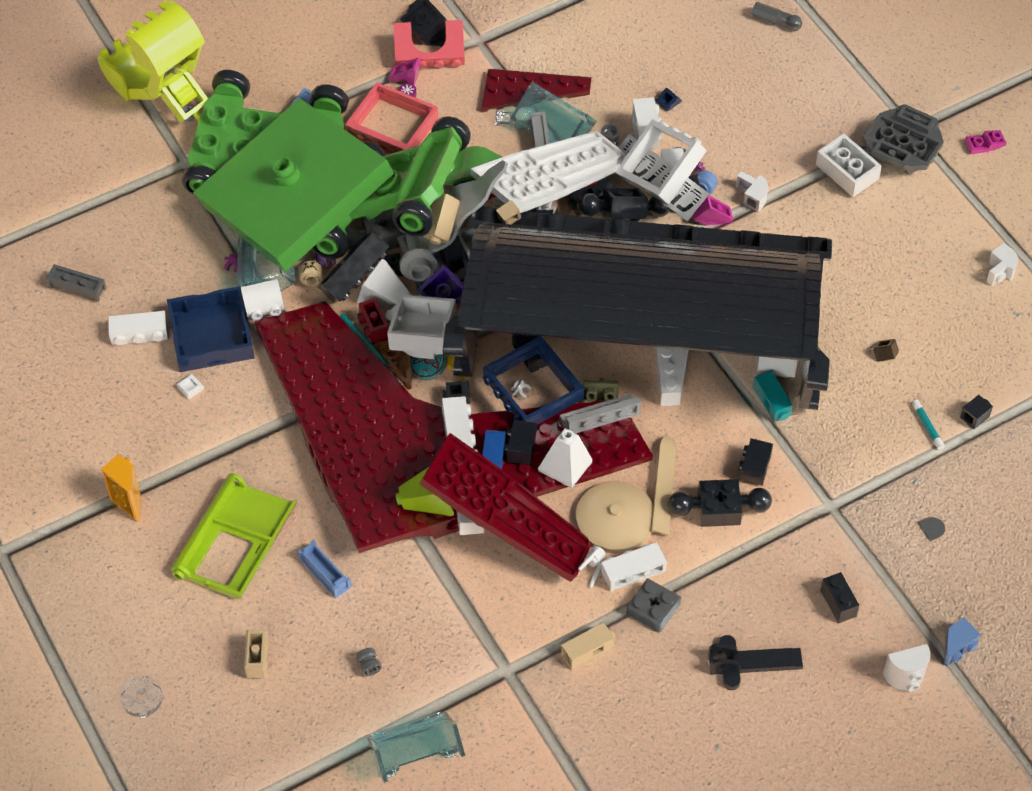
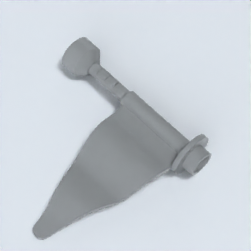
M502 160L489 168L479 179L456 185L450 190L448 195L456 198L460 203L449 242L434 245L423 236L413 237L406 235L408 252L400 260V270L405 277L414 281H423L435 272L437 259L433 253L449 246L455 240L464 220L487 201L496 181L507 170V162Z

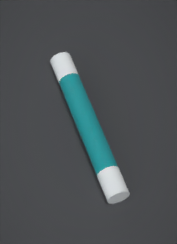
M919 400L913 401L912 405L937 449H943L945 445Z

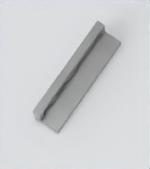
M629 394L561 414L559 419L565 429L571 430L576 434L639 415L641 401L639 397L633 398Z

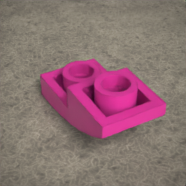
M1001 130L984 131L982 136H966L964 140L970 154L989 152L1004 147L1007 144Z

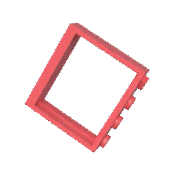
M376 82L346 122L345 130L361 142H373L379 145L385 153L392 154L420 145L435 121L438 120V107ZM379 99L425 117V120L407 144L361 126V123Z

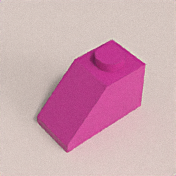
M710 195L706 197L692 215L696 222H700L705 226L734 221L730 206Z

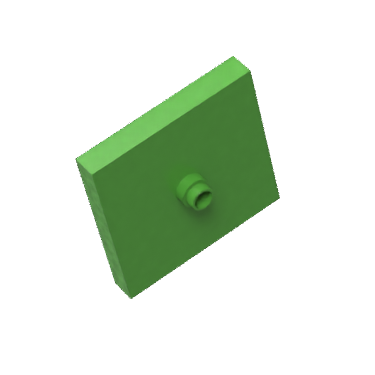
M299 98L193 193L202 207L286 272L388 180L394 172L386 158Z

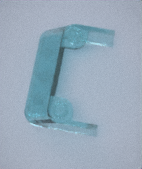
M438 712L371 734L367 737L376 768L384 783L388 782L387 778L396 775L400 766L436 754L445 758H451L456 756L458 752L461 757L466 756L457 724L447 712Z

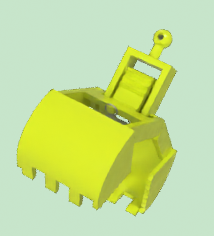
M164 0L158 5L164 12L158 15L150 10L145 14V17L151 20L147 24H143L138 20L133 22L131 26L137 31L134 32L133 29H130L126 32L125 37L128 42L122 46L119 38L113 41L115 52L109 55L107 48H103L99 51L98 63L106 79L125 100H155L160 96L180 123L193 115L199 124L201 117L199 109L205 105L208 98L190 73L195 71L202 45L205 42L190 15L177 3L171 0L169 2ZM196 98L199 104L185 114L182 107Z

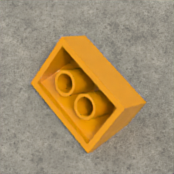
M117 454L101 468L109 498L138 522L140 520L141 494L139 491L140 486L136 480L137 475L133 469L134 464L129 458H123L120 454Z

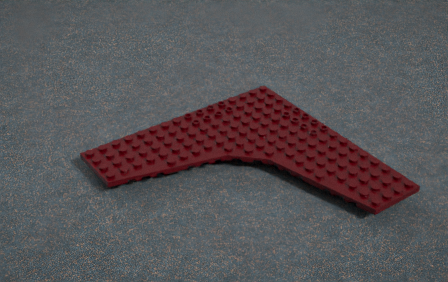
M326 301L254 321L255 328L296 415L308 452L331 502H334L343 517L358 552L362 553L407 538L433 536L436 539L458 532L459 526L455 509L453 516L403 509L402 504L398 505L396 500V493H399L398 487L428 468L446 439L442 407L414 398ZM605 401L577 403L537 425L531 464L523 465L507 462V454H504L502 470L536 497L567 488L568 486L538 471L539 466L555 440L565 429L559 419L560 415ZM542 407L522 410L526 415H529ZM506 410L476 413L468 416L469 419L473 420V431H471V434H475L476 446H473V449L477 450L481 455H483L486 430L505 431V442H509L510 439H507L508 428L513 426V421L515 420L511 412ZM631 417L576 433L591 456L592 463L575 485L653 460V454Z

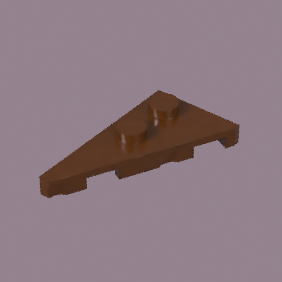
M388 340L375 342L376 349L407 390L412 389V356L404 351L390 350Z

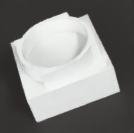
M400 294L387 333L389 349L404 351L406 354L417 358L434 359L435 355H443L445 325L457 316L456 299Z

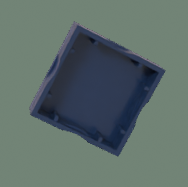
M241 286L216 290L207 294L167 299L180 372L255 359Z

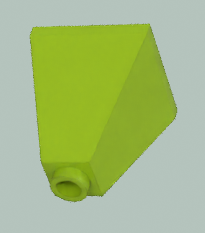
M428 468L398 487L399 493H396V500L398 505L402 504L403 509L447 516L454 515V508L419 484Z

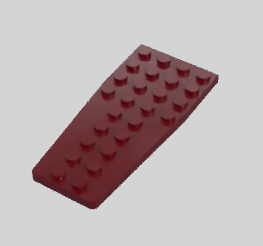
M449 433L419 483L476 525L486 529L569 582H572L577 577L580 571L578 567L584 562L592 545L588 537L501 468L453 434Z

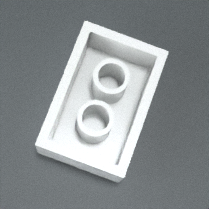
M845 134L839 136L817 153L816 166L852 197L879 180L881 165Z

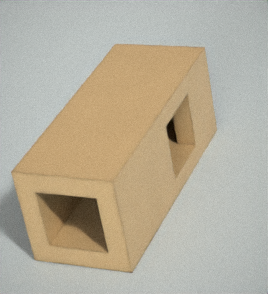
M446 193L433 201L431 210L434 216V224L429 233L423 236L434 245L449 242L460 203L459 200Z
M603 622L562 644L561 655L571 670L614 648L615 634Z

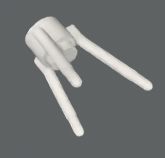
M593 546L588 551L585 561L578 567L579 570H582L587 564L592 567L597 566L589 584L590 588L593 587L601 570V562H603L606 556L604 550L599 546Z

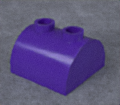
M444 264L417 291L425 297L456 299V304L461 301L464 284Z

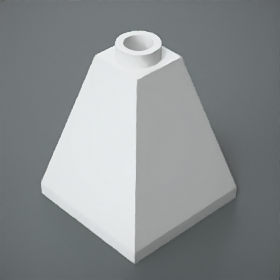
M382 259L362 285L357 303L376 298L381 309L391 310L397 305L400 294H411L388 263Z
M564 429L550 448L538 471L572 488L590 466L592 458L579 435L571 430Z

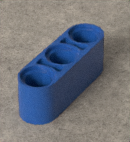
M486 430L483 456L502 469L506 432Z

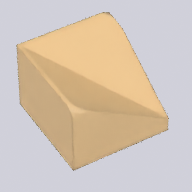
M512 200L496 210L498 218L503 224L512 225L521 219L520 210Z

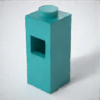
M772 370L755 376L753 388L773 422L789 418L793 405Z

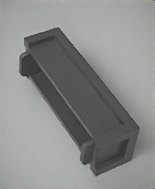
M55 264L46 277L48 287H56L95 299L96 302H99L103 290H106L104 279Z

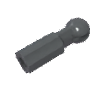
M758 1L753 7L752 17L782 26L794 32L798 31L802 26V20L798 15L783 12L780 9Z

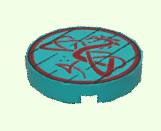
M438 354L435 355L434 359L412 356V372L422 380L435 379L436 376H440L447 366L446 355Z

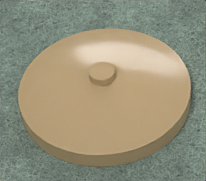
M618 481L601 483L589 489L581 497L576 509L577 529L588 537L592 547L599 546L606 553L619 554L635 550L643 545L652 534L653 504L649 497L634 485Z

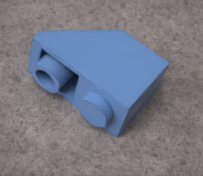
M964 617L948 628L945 638L944 664L946 666L952 662L957 663L962 659L963 654L967 651H974L979 645L978 641L981 634Z

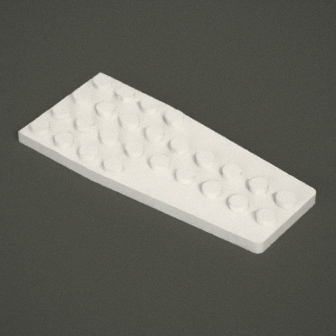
M594 131L513 153L471 168L470 175L477 180L495 164L502 160L507 162V170L496 181L491 192L505 204L512 200L520 210V213L562 198L615 173L627 154L602 134Z

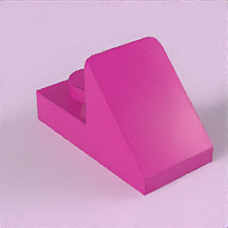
M415 58L392 66L388 80L391 83H395L405 79L408 83L415 85L419 74L420 59Z

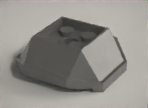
M906 104L879 113L863 136V143L874 158L909 174L918 170H927L943 147L944 141L938 127L937 118Z

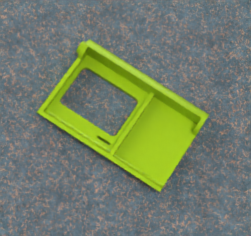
M229 473L172 565V575L178 580L184 579L229 597L240 599L293 511L297 501H288L246 486L242 477ZM221 532L253 543L229 585H223L195 574Z

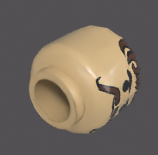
M314 259L301 262L298 267L300 282L310 287L318 285L323 278L321 264Z

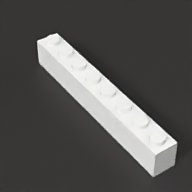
M466 397L442 398V414L446 437L451 433L473 448V446H476L475 434H471V431H473V420L468 417L471 416L470 404H466ZM456 510L460 535L484 533V528L476 525Z

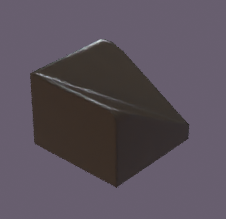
M896 339L878 341L873 349L876 361L878 362L895 359L899 353Z

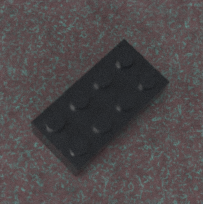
M374 231L367 232L317 288L332 302L345 301L351 294L349 292L350 289L356 288L363 281L361 277L366 273L369 274L375 268L374 263L379 259L382 260L388 252L386 250L389 248V245Z

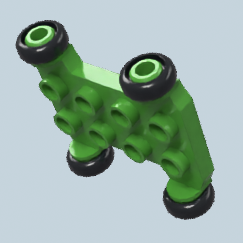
M224 69L218 71L213 77L212 88L214 94L205 102L188 156L189 167L182 175L184 188L192 194L281 115V113L243 108L244 99L249 95L251 85L248 78L238 71ZM322 84L316 86L310 96L312 107L344 129L342 114L348 107L349 99L347 94L341 88L334 85Z
M441 117L435 121L431 128V133L428 134L421 145L386 155L379 145L363 141L364 144L387 159L394 174L320 240L312 250L323 258L330 260L339 259L344 256L349 247L345 228L353 219L364 216L367 219H373L381 214L382 211L395 208L393 211V222L402 233L413 237L428 234L434 224V216L430 205L444 193L443 185L448 174L455 168L453 162L457 153L466 149L471 140V132L468 126L456 117Z

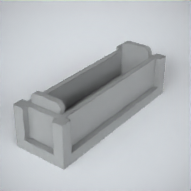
M545 111L531 113V118H528V125L532 126L534 148L550 144Z

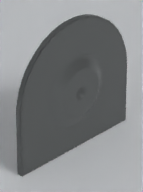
M930 517L918 522L930 541L941 537L945 532V525L938 518Z

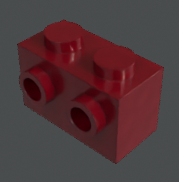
M373 298L358 303L359 314H357L360 325L363 324L365 327L363 330L366 338H370L373 345L375 342L388 340L389 324L377 299Z

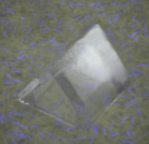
M496 110L495 126H513L514 111Z

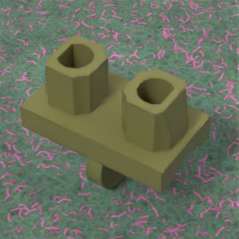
M599 378V381L584 380V400L595 402L596 400L609 401L618 398L619 381H603V378Z

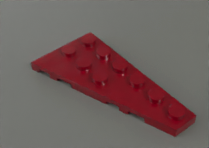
M488 69L481 110L482 112H488V109L497 108V110L504 109V106L513 105L514 107L542 103V100L548 99L556 101L558 98L566 96L568 98L590 95L592 77Z

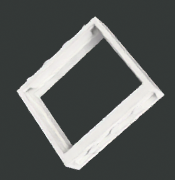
M652 119L615 173L627 183L670 204L707 150L700 145L701 141L696 137L691 139L692 137L684 131L680 133L677 128L673 126L669 128L665 122L661 120L657 122ZM663 132L689 145V147L659 188L632 173L648 149L652 148Z

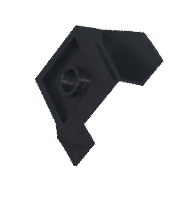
M416 0L410 4L407 13L400 18L402 23L411 22L412 34L421 43L428 46L443 47L446 41L445 21L447 19L429 0Z

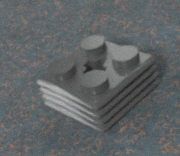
M647 578L628 604L626 614L660 633L680 606L681 596Z

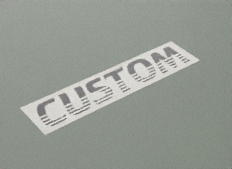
M628 134L618 148L628 154L637 142V139ZM648 149L632 174L660 188L674 167ZM687 178L670 204L663 203L688 221L709 193Z

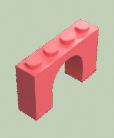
M463 20L445 21V44L441 49L432 53L422 52L414 46L411 22L394 23L396 65L415 58L420 59L419 69L465 65Z

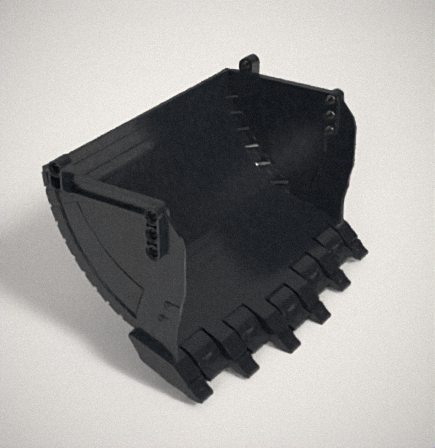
M480 207L471 213L469 227L476 229V234L467 264L459 314L446 323L443 340V355L455 356L453 376L472 377L473 364L475 365V347H477V330L802 360L799 408L818 410L820 391H827L830 359L818 347L823 261H829L832 258V239L537 212L520 213L521 219L510 225L503 224L500 221L496 211L498 208Z

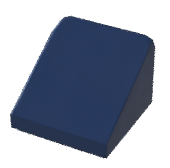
M667 87L655 100L667 111L682 102Z

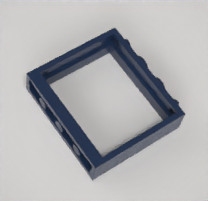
M542 336L533 339L483 367L484 376L482 378L487 386L490 385L495 397L502 400L505 409L514 415L515 420L534 422L538 425L584 399V387ZM538 354L569 393L526 415L496 377Z

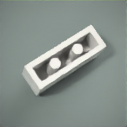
M165 311L108 316L109 337L112 345L168 340V321Z
M656 542L654 544H645L634 551H626L620 556L605 559L601 562V573L609 590L613 591L666 572L667 561Z

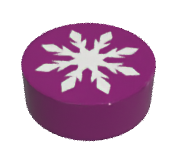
M405 83L399 88V91L412 97L417 95L416 87L411 83Z

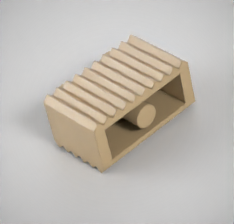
M247 630L244 670L247 678L267 677L269 639L266 630Z

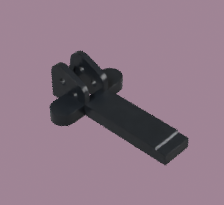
M724 635L720 638L719 644L711 645L708 651L710 675L722 674L723 684L728 690L739 688L741 681L740 673L803 669L801 648L738 651L734 637Z

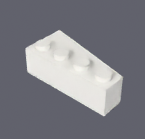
M654 347L661 406L680 405L689 350Z

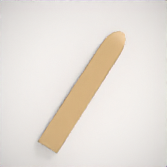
M664 436L659 445L651 527L652 532L666 536L669 535L671 512L668 508V499L673 493L676 445L669 436Z

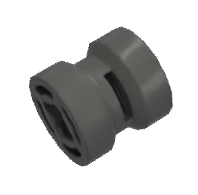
M611 124L603 126L601 134L617 146L618 128Z
M371 647L362 649L355 656L358 664H361V672L364 676H372L382 669L380 661L376 659L377 654L374 648Z

